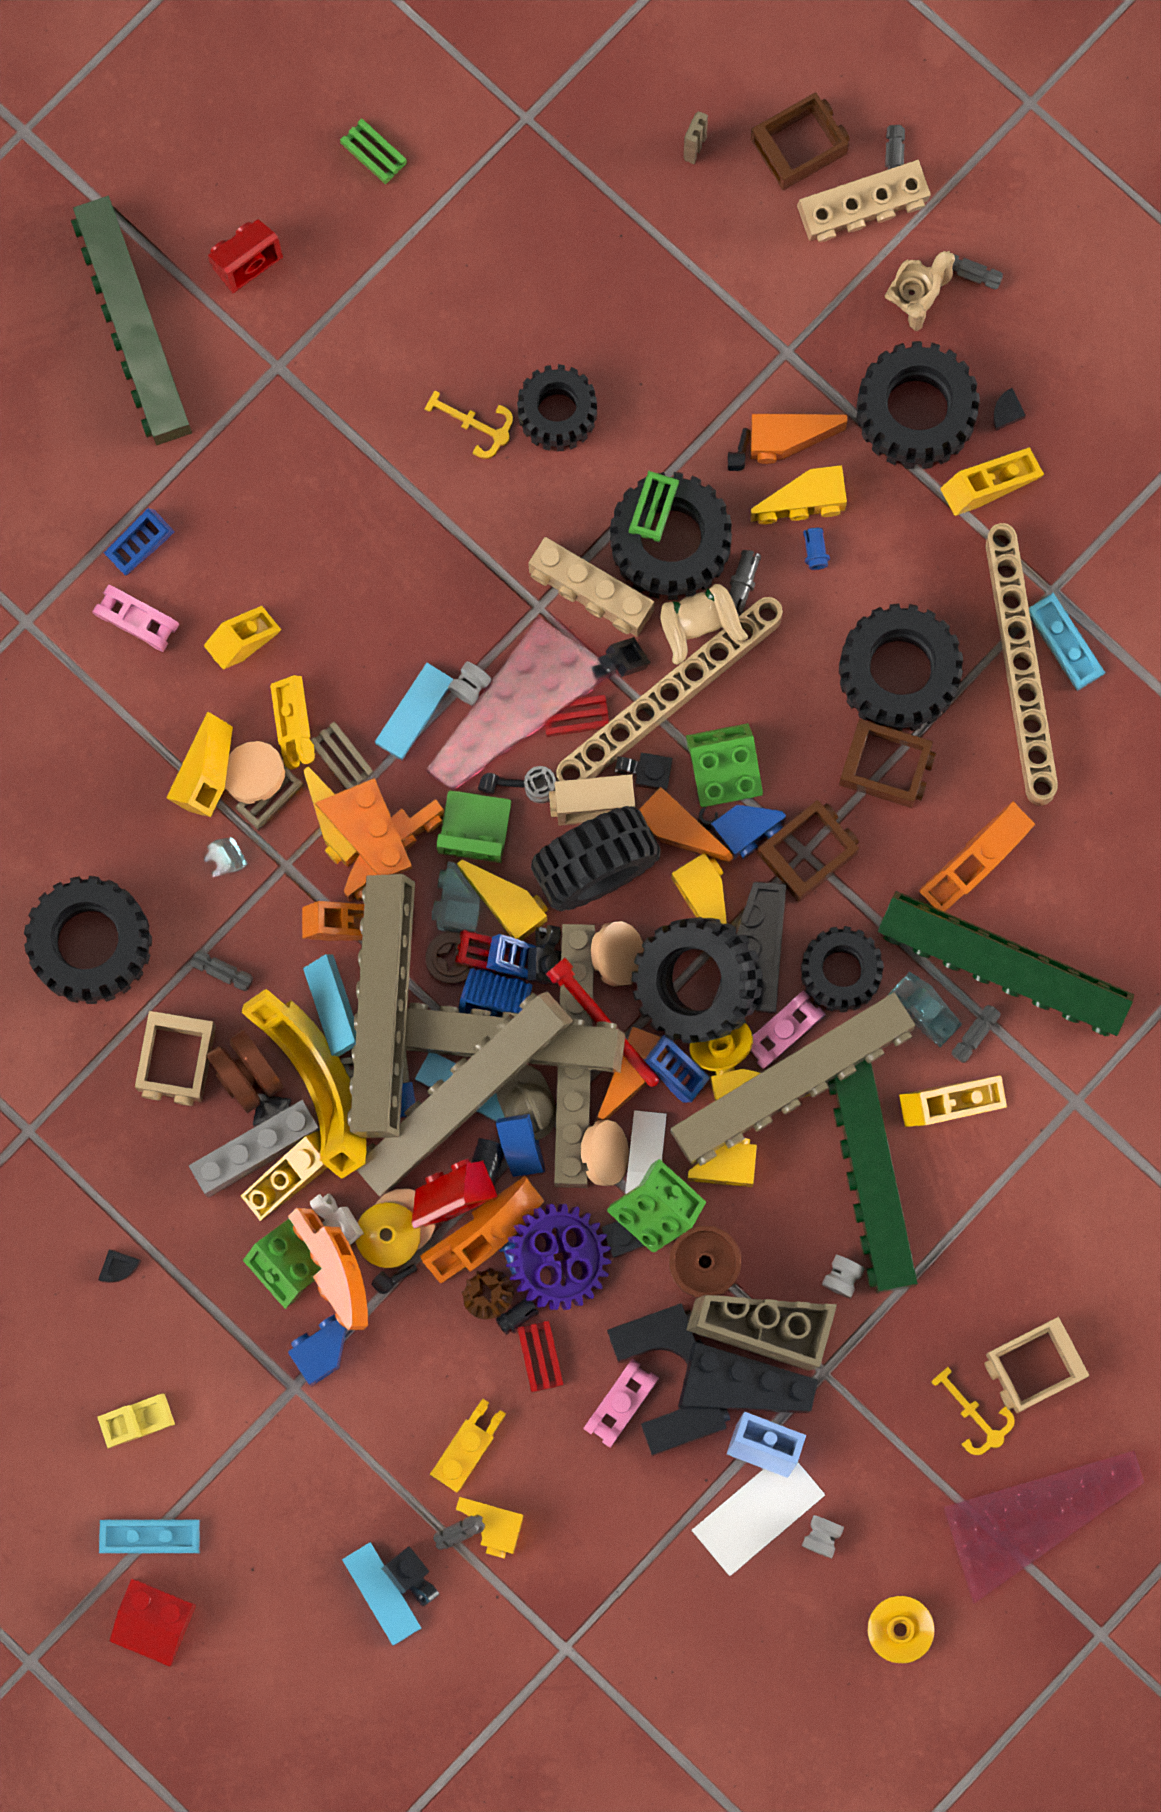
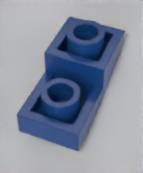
M530 1114L497 1119L498 1135L512 1176L517 1177L545 1172L539 1140H535Z

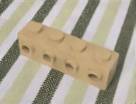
M916 160L799 200L797 208L809 241L818 239V242L821 243L835 238V232L847 229L848 233L855 232L866 227L865 222L877 219L878 223L894 218L896 216L895 212L904 209L907 210V213L920 210L925 207L924 202L928 201L931 194L920 162Z
M544 537L528 563L529 573H531V577L535 581L545 586L551 585L559 590L558 593L571 602L578 601L586 606L585 609L598 618L605 617L613 622L612 625L625 634L631 633L638 637L654 612L653 600L547 537Z

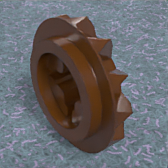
M447 932L440 934L431 941L426 951L428 970L435 979L446 984L461 983L467 978L469 970L474 968L454 962L451 971H448L447 961L438 957L449 955L453 945H455L456 956H458L459 951L457 948L461 942L460 933ZM469 940L468 945L475 947L472 941ZM466 954L468 958L477 959V955Z
M490 1267L487 1271H476L474 1277L466 1279V1287L462 1291L463 1305L476 1318L485 1320L496 1318L503 1314L511 1305L514 1297L513 1284L502 1271L499 1272ZM483 1285L488 1286L491 1290L494 1289L491 1291L492 1303L488 1299L486 1300L484 1296H481L483 1294Z

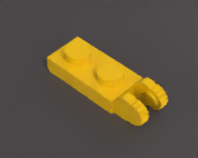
M293 675L270 685L278 744L281 746L285 767L290 770L298 768L300 761L302 764H309L315 758L314 744L309 739L310 731L302 676Z
M485 1399L480 1401L469 1420H465L430 1473L431 1476L457 1493L494 1439L493 1434L506 1416V1413L499 1410L493 1416L486 1432L475 1424L488 1408L489 1402Z

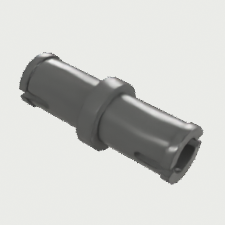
M742 550L736 573L731 576L729 582L731 585L729 594L734 602L738 617L744 613L749 592L754 590L755 582L753 580L761 560V555L758 553L752 557L754 551Z

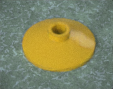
M745 1023L739 1029L732 1030L731 1034L706 1042L690 1043V1055L693 1061L703 1069L710 1071L729 1069L739 1064L749 1054L753 1045V1035L749 1026Z
M392 1202L379 1203L366 1210L358 1221V1225L364 1234L356 1240L358 1250L362 1256L371 1264L383 1268L398 1267L409 1261L416 1253L421 1239L420 1228L414 1229L411 1223L413 1213L406 1207ZM386 1228H389L393 1233L389 1241H384L381 1238V1232Z
M907 1596L888 1598L878 1604L870 1615L868 1621L869 1641L876 1653L887 1661L893 1663L913 1662L922 1657L932 1644L934 1638L932 1616L927 1608L916 1599ZM898 1623L906 1626V1633L903 1636H897L894 1633V1627Z

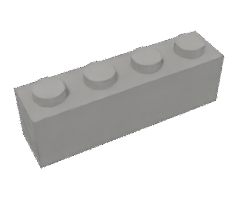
M303 1100L190 1164L189 1168L204 1194L209 1198L287 1153L305 1136L315 1133L320 1129Z

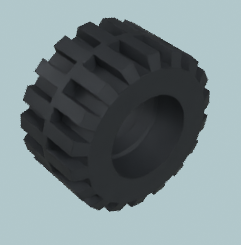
M558 364V369L552 370L551 365L544 366V372L540 373L538 369L532 372V379L526 378L523 382V389L519 390L517 402L519 423L523 427V433L526 437L530 436L532 443L536 446L541 443L543 444V449L549 451L551 446L557 447V452L564 451V446L569 445L570 449L577 447V441L580 440L583 443L587 439V433H592L595 427L594 422L597 420L595 389L592 384H588V378L584 374L578 375L577 369L571 367L570 371L565 370V365ZM564 395L576 404V411L570 418L555 422L544 418L538 410L539 405L549 396Z
M844 926L843 929H837V927L830 928L826 933L822 931L815 940L812 939L802 959L801 980L802 985L804 984L806 987V993L815 999L814 1003L819 1006L822 1004L827 1007L826 1010L832 1012L833 1009L847 1012L848 1009H859L862 1004H867L872 999V996L876 994L879 988L884 965L883 961H881L880 949H876L874 946L875 941L871 937L866 938L864 932L859 929L855 932L851 930V927ZM843 952L855 957L861 966V975L858 981L847 987H840L830 983L823 974V963L829 955Z

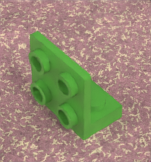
M748 723L686 735L701 807L757 797L763 794L754 737Z
M450 790L447 795L441 834H438L436 846L438 854L502 863L511 800Z
M658 1159L650 1165L639 1186L613 1202L607 1211L651 1252H656L693 1227L706 1201Z
M287 1219L256 1242L243 1259L245 1264L285 1309L293 1304L304 1289L315 1281L313 1276L322 1269L311 1259V1251L306 1243L294 1233V1225L290 1219Z

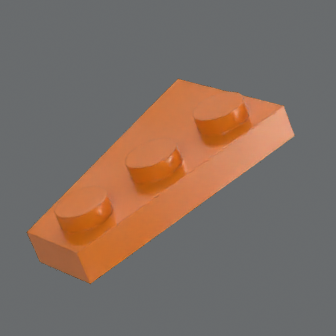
M375 778L315 803L317 808L331 821L377 875L400 874L412 869L410 860Z

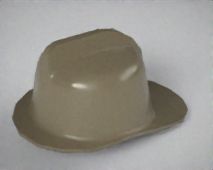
M526 1065L496 1094L504 1117L530 1114L535 1140H539L548 1135L554 1128L557 1110L547 1082L541 1072L532 1066Z

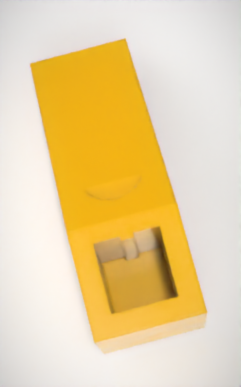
M842 465L808 470L753 507L750 514L751 522L758 521L759 524L766 525L777 522L778 518L790 517L792 521H800L809 518V515L821 513L822 517L839 515L840 511H845L847 504Z
M207 712L166 797L168 800L189 812L208 817L212 816L225 788L233 726Z
M320 1130L305 1136L241 1195L260 1221L328 1168L319 1161L321 1149Z

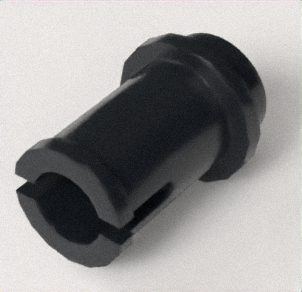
M525 1297L521 1302L501 1314L495 1320L505 1335H508L510 1332L515 1334L516 1328L533 1316L538 1315L539 1311L535 1309L534 1303L527 1301Z

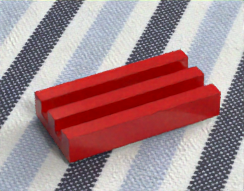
M605 695L542 704L547 737L600 730L609 723ZM600 704V708L550 715V711ZM602 716L601 721L553 728L551 726L553 722Z
M465 930L461 931V942L458 944L457 950L459 952L455 958V963L514 978L517 977L486 968L487 962L466 957V954L470 953L488 958L489 950L469 946L468 944L469 940L491 945L492 937ZM516 951L514 964L517 966L519 964L521 951ZM504 954L503 961L508 962L509 955Z
M544 1321L538 1324L518 1327L517 1330L531 1392L564 1386L550 1322ZM543 1329L545 1330L556 1379L550 1382L538 1333L539 1330ZM532 1332L543 1381L541 1384H536L526 1333Z

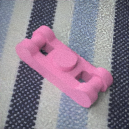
M108 585L103 593L105 595L103 601L95 606L92 613L98 618L110 622L143 640L155 649L164 652L168 645L166 640L171 632L175 633L179 623L123 591ZM116 602L123 604L118 614L111 611ZM153 621L161 625L156 634L148 631Z
M804 990L760 1030L753 1034V1045L750 1052L758 1059L757 1064L763 1070L826 1015L820 1007L815 1008L809 1001L811 997ZM798 1009L807 1017L801 1024L793 1016ZM766 1038L775 1046L770 1051H767L761 1044Z
M634 1359L629 1362L583 1428L588 1433L592 1434L594 1432L604 1439L602 1443L609 1448L614 1444L659 1379L652 1372L648 1374L639 1368L640 1364ZM631 1378L642 1385L637 1393L626 1387ZM606 1414L616 1420L612 1428L601 1422Z

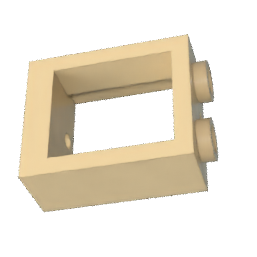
M632 775L554 782L555 791L549 792L551 817H558V826L581 824L600 814L608 813L616 808L621 809L624 806L635 807Z
M149 1011L135 1088L138 1092H142L143 1098L161 1100L162 1096L174 1097V1103L193 1106L194 1101L202 1102L210 1062L206 1054L212 1051L216 1025L213 1021ZM157 1029L202 1037L192 1089L147 1081Z
M1059 1317L986 1354L988 1361L984 1362L992 1380L998 1378L1004 1389L1000 1392V1395L1007 1409L1014 1408L1016 1414L1090 1376ZM1048 1333L1070 1377L1021 1401L999 1357Z

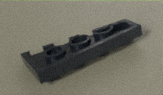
M754 882L737 931V935H745L750 941L747 945L750 951L756 950L759 958L754 961L756 969L762 968V978L757 979V987L762 988L761 995L753 1001L757 1006L754 1012L776 1014L786 884ZM722 977L720 979V984L716 996L714 997L712 1006L717 1001L720 995L722 987Z
M696 1342L691 1347L678 1408L703 1407L705 1409L725 1408L743 1411L766 1410L767 1412L809 1413L812 1410L818 1380Z

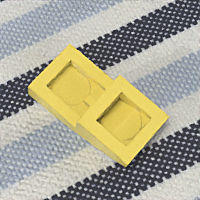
M165 1394L156 1395L97 1417L108 1448L175 1425Z

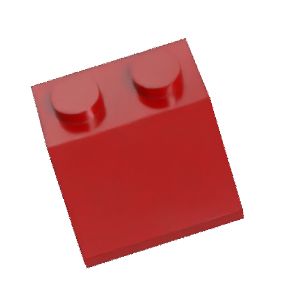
M259 219L253 223L247 222L240 226L235 236L228 241L222 240L215 244L210 250L211 253L207 255L211 267L232 294L283 258L278 236Z
M465 1159L451 1165L452 1171L445 1175L442 1171L425 1178L427 1184L415 1189L411 1222L413 1228L448 1222L497 1198V1193L484 1162L470 1163L469 1159Z
M131 1578L118 1609L109 1641L171 1667L197 1604Z

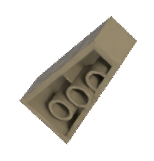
M704 1295L695 1299L687 1331L810 1371L819 1368L821 1365L837 1304H814L798 1301L787 1302L772 1299L761 1300L744 1297Z

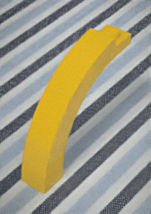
M265 989L244 1003L241 1013L274 1040L299 1072L310 1093L318 1116L321 1134L319 1161L343 1179L365 1165L366 1138L351 1133L347 1120L348 1112L352 1106L350 1078L339 1057L331 1055L326 1037L304 1011L292 1000L284 1004L270 991Z

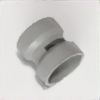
M467 661L461 668V675L458 679L452 680L448 689L463 702L474 706L479 699L478 693L481 689L487 688L492 679L482 669Z
M537 766L530 769L525 775V792L527 797L534 803L543 804L549 802V792L555 791L554 782H556V778L550 769Z
M836 1255L832 1262L833 1269L831 1274L825 1276L822 1285L841 1296L851 1299L855 1291L854 1283L857 1279L861 1278L865 1268L843 1256Z
M813 1515L810 1523L813 1530L810 1532V1535L805 1536L802 1547L832 1559L836 1550L834 1540L841 1537L844 1527Z

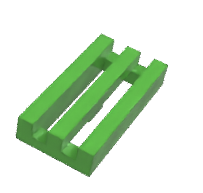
M361 118L357 122L358 125L355 128L352 127L349 130V134L340 139V143L386 185L407 164V159ZM363 131L397 163L394 165L360 133ZM356 139L387 169H389V171L385 173L383 170H381L371 159H369L359 148H357L352 143V141Z
M648 471L629 533L634 535L636 533L643 538L649 537L653 541L660 542L679 480ZM655 480L659 483L643 528L638 526L652 482ZM665 484L671 485L656 531L650 530Z

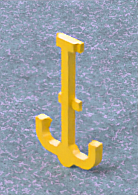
M437 391L433 392L424 409L431 412L435 407L462 421V428L467 430L470 425L492 436L494 444L490 450L483 451L479 445L475 447L473 454L479 458H492L496 455L500 446H504L509 442V430L513 424V416L507 408L501 405L497 407L496 413L504 415L506 422L502 428L497 430L473 419L476 413L471 410L466 415L438 401L440 393Z
M947 1367L931 1383L936 1386L942 1382L965 1409L960 1414L964 1418L970 1415L987 1434V1442L980 1448H974L970 1439H967L961 1445L972 1455H981L991 1447H1000L1004 1443V1436L1014 1426L1013 1414L1006 1406L1002 1408L999 1414L1007 1418V1424L1000 1431L992 1430L975 1411L979 1404L976 1401L969 1404L949 1381L947 1376L952 1371Z

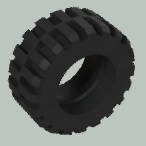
M912 341V346L909 348H905L904 343L895 345L891 353L885 350L878 356L877 362H872L867 368L865 377L862 378L856 405L858 426L862 427L861 435L865 442L873 444L872 451L878 456L882 453L887 456L886 462L893 465L897 461L904 462V468L914 469V464H922V469L932 468L933 462L938 461L940 464L949 461L951 454L957 455L963 449L965 442L969 441L976 423L980 404L979 393L976 392L978 384L975 376H969V366L965 361L958 363L956 361L957 354L950 349L945 354L939 351V344L932 342L930 348L922 347V341ZM911 381L925 382L934 386L943 394L947 401V414L944 420L937 426L926 430H914L904 427L892 417L888 410V398L892 390L903 383Z
M674 472V477L671 478L679 480V485L670 511L684 513L699 525L701 542L694 554L681 561H662L654 558L644 549L641 535L629 533L646 477L638 481V487L635 489L630 487L623 494L624 499L622 502L617 503L610 525L612 557L615 565L619 566L622 577L626 581L630 579L633 582V588L639 592L645 589L649 591L650 597L659 599L660 595H668V600H678V595L681 594L690 597L696 594L697 589L702 588L705 590L711 586L712 579L714 577L718 578L721 575L725 562H728L732 540L730 515H727V506L723 499L716 497V490L710 485L702 486L701 479L693 475L688 480L683 478V473ZM653 480L638 524L640 527H643L646 522L659 483L658 481ZM665 484L656 514L662 512L671 485Z
M900 603L890 604L887 610H883L881 607L872 610L871 616H863L857 622L854 630H850L842 648L839 662L840 686L842 692L847 695V703L851 709L856 708L859 711L858 716L865 721L870 719L875 724L889 726L901 732L906 727H910V730L913 731L920 729L921 725L926 722L931 724L936 721L938 715L945 713L950 707L961 682L963 655L958 649L959 641L956 635L950 634V626L944 620L939 622L935 619L936 613L928 609L926 613L918 611V606L909 604L908 608H900ZM902 641L920 648L928 657L931 665V673L926 685L921 690L906 695L894 694L881 688L873 679L870 669L872 656L879 647L890 642Z
M624 806L621 809L616 808L608 813L600 814L591 820L589 819L551 841L549 845L544 846L539 853L535 854L532 859L531 870L550 906L560 912L569 911L600 899L602 896L612 893L643 874L645 870L651 868L659 860L660 847L640 810L633 806Z
M80 876L70 878V883L63 885L60 881L53 885L55 890L48 895L44 892L38 898L40 904L37 908H31L28 915L31 919L30 923L25 925L24 935L27 938V943L24 944L33 971L52 992L58 996L66 997L68 1001L76 1003L78 1001H85L87 1004H97V1000L104 999L107 1002L115 999L114 995L121 991L126 993L131 989L130 984L135 979L139 981L143 975L142 968L144 964H148L151 956L149 954V946H152V936L149 932L150 926L139 904L126 889L120 888L117 883L111 880L102 881L96 876H89L88 879L84 880ZM89 911L103 913L114 922L117 928L118 945L115 952L105 963L92 969H78L71 966L63 959L58 947V938L62 928L71 918L80 913Z
M702 917L676 920L669 925L661 926L655 930V936L648 937L642 944V947L645 949L644 952L637 953L634 963L639 965L638 971L632 972L631 982H637L638 990L632 992L634 1000H641L643 1007L639 1009L643 1018L650 1017L653 1020L650 1023L653 1029L656 1031L663 1030L667 1038L672 1040L682 1039L683 1043L706 1042L731 1034L732 1030L739 1029L746 1023L745 1017L753 1014L757 1007L753 1001L755 998L760 997L762 990L761 987H757V979L762 978V968L756 969L754 961L759 958L756 950L750 951L747 945L750 941L745 935H737V928L729 923L722 924L719 919ZM691 949H700L707 952L716 961L721 972L722 987L720 995L714 1005L706 1010H692L678 998L673 986L672 976L675 963L682 953Z

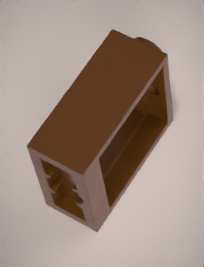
M816 92L751 129L750 140L782 190L789 188L847 154L848 142L850 141L849 135L843 125L837 126L832 118L834 113L826 99L821 100ZM812 113L833 147L792 170L771 136Z
M859 719L839 786L913 808L915 799L922 801L927 783L921 781L925 769L931 771L936 752L931 751L933 741ZM868 734L922 751L909 792L855 775Z
M816 800L758 847L757 854L780 882L786 884V889L798 903L858 855L859 847L857 846L859 840L849 828L843 830L836 821L839 817L833 808L827 803L823 806L819 800ZM817 815L845 850L804 883L775 847L813 816Z

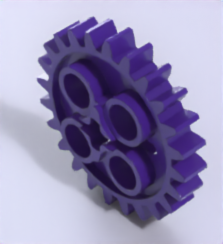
M565 1203L559 1204L557 1211L554 1204L546 1205L545 1212L541 1207L535 1208V1218L529 1214L523 1216L526 1226L521 1224L514 1226L519 1236L508 1238L515 1245L514 1249L505 1250L506 1254L514 1256V1261L506 1264V1267L515 1268L516 1270L510 1277V1280L520 1279L521 1283L516 1289L517 1292L528 1290L527 1301H532L538 1297L537 1307L539 1308L545 1307L548 1301L550 1310H557L560 1303L563 1310L571 1309V1300L575 1306H582V1296L586 1299L594 1298L591 1288H603L602 1284L597 1280L598 1277L603 1278L609 1275L606 1271L602 1270V1265L611 1264V1260L603 1258V1253L611 1250V1247L601 1245V1241L607 1237V1234L597 1235L595 1231L599 1228L600 1223L589 1224L590 1213H585L579 1217V1207L577 1206L572 1207L569 1213ZM553 1228L557 1231L555 1236L552 1233ZM569 1229L577 1237L576 1244L573 1247L566 1241V1233ZM538 1234L543 1236L546 1241V1247L542 1252L538 1251L534 1244ZM562 1253L563 1260L555 1261L554 1254ZM574 1262L579 1263L582 1268V1275L579 1279L574 1278L571 1273V1267ZM543 1267H546L551 1273V1280L547 1285L540 1279V1272ZM561 1278L565 1281L564 1286L560 1284Z

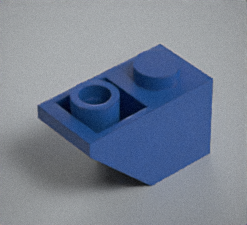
M736 805L711 823V831L719 842L731 852L734 857L733 860L740 855L744 859L758 849L756 843L766 836L770 839L783 828L782 824L785 823L786 815L783 811Z
M335 1314L322 1321L318 1325L321 1330L312 1336L305 1333L291 1343L293 1348L288 1351L311 1387L339 1369L347 1328H344L337 1321Z

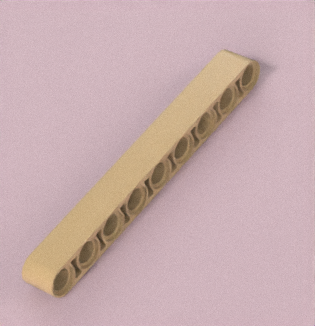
M999 523L994 525L988 533L986 553L1025 791L1031 803L1037 806H1044L1052 801L1058 789V782L1017 534L1012 526L1006 523ZM997 535H1003L1008 539L1009 545L999 547L994 543L993 538ZM1009 566L1013 569L1014 575L1005 578L999 574L998 568ZM1012 596L1018 600L1020 605L1014 609L1008 608L1004 605L1003 599ZM1012 627H1018L1024 632L1025 636L1019 640L1013 639L1009 635L1008 630ZM1017 658L1026 659L1030 668L1024 671L1018 670L1014 666L1013 661ZM1029 689L1034 693L1035 699L1030 702L1023 701L1019 697L1018 691ZM1026 720H1034L1039 724L1040 730L1030 733L1024 728L1023 723ZM1032 751H1039L1044 755L1045 761L1041 764H1035L1030 761L1028 754ZM1037 782H1044L1049 786L1050 793L1039 795L1035 792L1033 786Z
M764 597L753 604L738 617L742 628L749 630L752 634L749 640L735 641L729 637L725 629L720 631L562 760L556 770L557 781H565L562 774L567 769L577 770L580 774L578 779H589L598 776L615 762L618 756L621 757L779 627L783 611L780 602L772 597ZM763 609H772L776 613V617L771 621H766L760 617L759 613ZM720 648L726 651L728 656L722 661H716L711 658L710 653L712 650ZM696 668L702 672L703 677L698 681H691L686 677L685 673L690 669ZM671 688L677 691L679 696L674 701H666L661 697L662 691ZM644 708L650 709L654 714L651 720L645 722L639 720L636 716V713ZM625 729L629 733V737L622 742L616 741L611 736L614 730ZM592 749H600L604 752L605 756L599 762H593L588 759L587 753Z

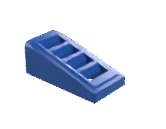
M147 508L104 554L127 576L175 531L154 509ZM149 522L159 530L156 535L147 526ZM140 530L150 540L147 544L137 535ZM130 539L141 549L138 553L127 543ZM120 548L132 558L129 562L117 552Z
M502 934L493 936L486 968L528 979V969L525 968L528 949L536 946ZM506 948L510 949L508 962L503 961ZM516 951H521L519 964L517 966L514 964Z
M665 1035L660 1038L644 1059L682 1103L693 1102L711 1078ZM666 1048L668 1053L659 1063L656 1058ZM672 1058H674L676 1061L673 1063L670 1069L667 1070L665 1068L666 1065L670 1062ZM681 1066L683 1070L680 1072L677 1078H675L673 1075ZM689 1075L690 1079L683 1085L682 1081Z

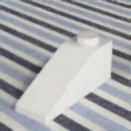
M634 1110L625 1194L639 1186L652 1163L658 1159L662 1161L667 1114Z

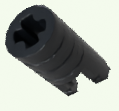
M478 1138L471 1162H484L494 1187L504 1157L501 1143Z

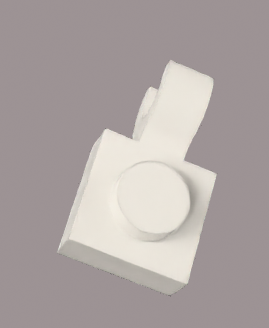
M330 1193L324 1197L318 1194L310 1201L312 1209L324 1218L323 1225L340 1227L349 1245L364 1234L349 1208H338L335 1199Z

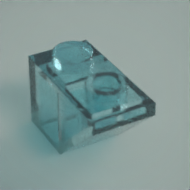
M448 861L446 870H440L437 888L443 890L441 901L434 902L432 920L437 921L438 930L457 933L465 930L477 933L481 900L456 864Z
M911 972L888 994L889 996L894 992L896 993L916 1027L939 1047L962 1025L934 988Z

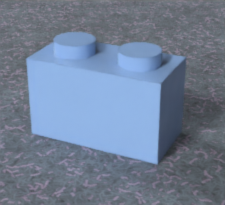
M744 1411L736 1424L726 1454L788 1478L797 1465L806 1435Z

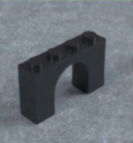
M682 1303L608 1329L607 1333L618 1363L651 1351L664 1350L680 1356L688 1365L692 1344L696 1342L703 1344L701 1339L695 1341L693 1333L687 1331L691 1316L690 1308L684 1310ZM679 1408L669 1414L641 1423V1427L651 1455L655 1456L726 1430L725 1422L730 1420V1416L725 1408Z

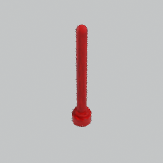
M566 957L546 973L553 984L557 982L560 987L562 985L565 986L596 1024L597 1022L612 1023L573 977L575 975L572 971L573 966ZM625 1038L623 1056L650 1087L657 1086L659 1084V1077Z

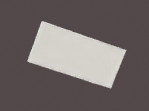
M798 1462L788 1478L763 1469L693 1528L692 1532L727 1574L731 1576L823 1498L825 1494Z

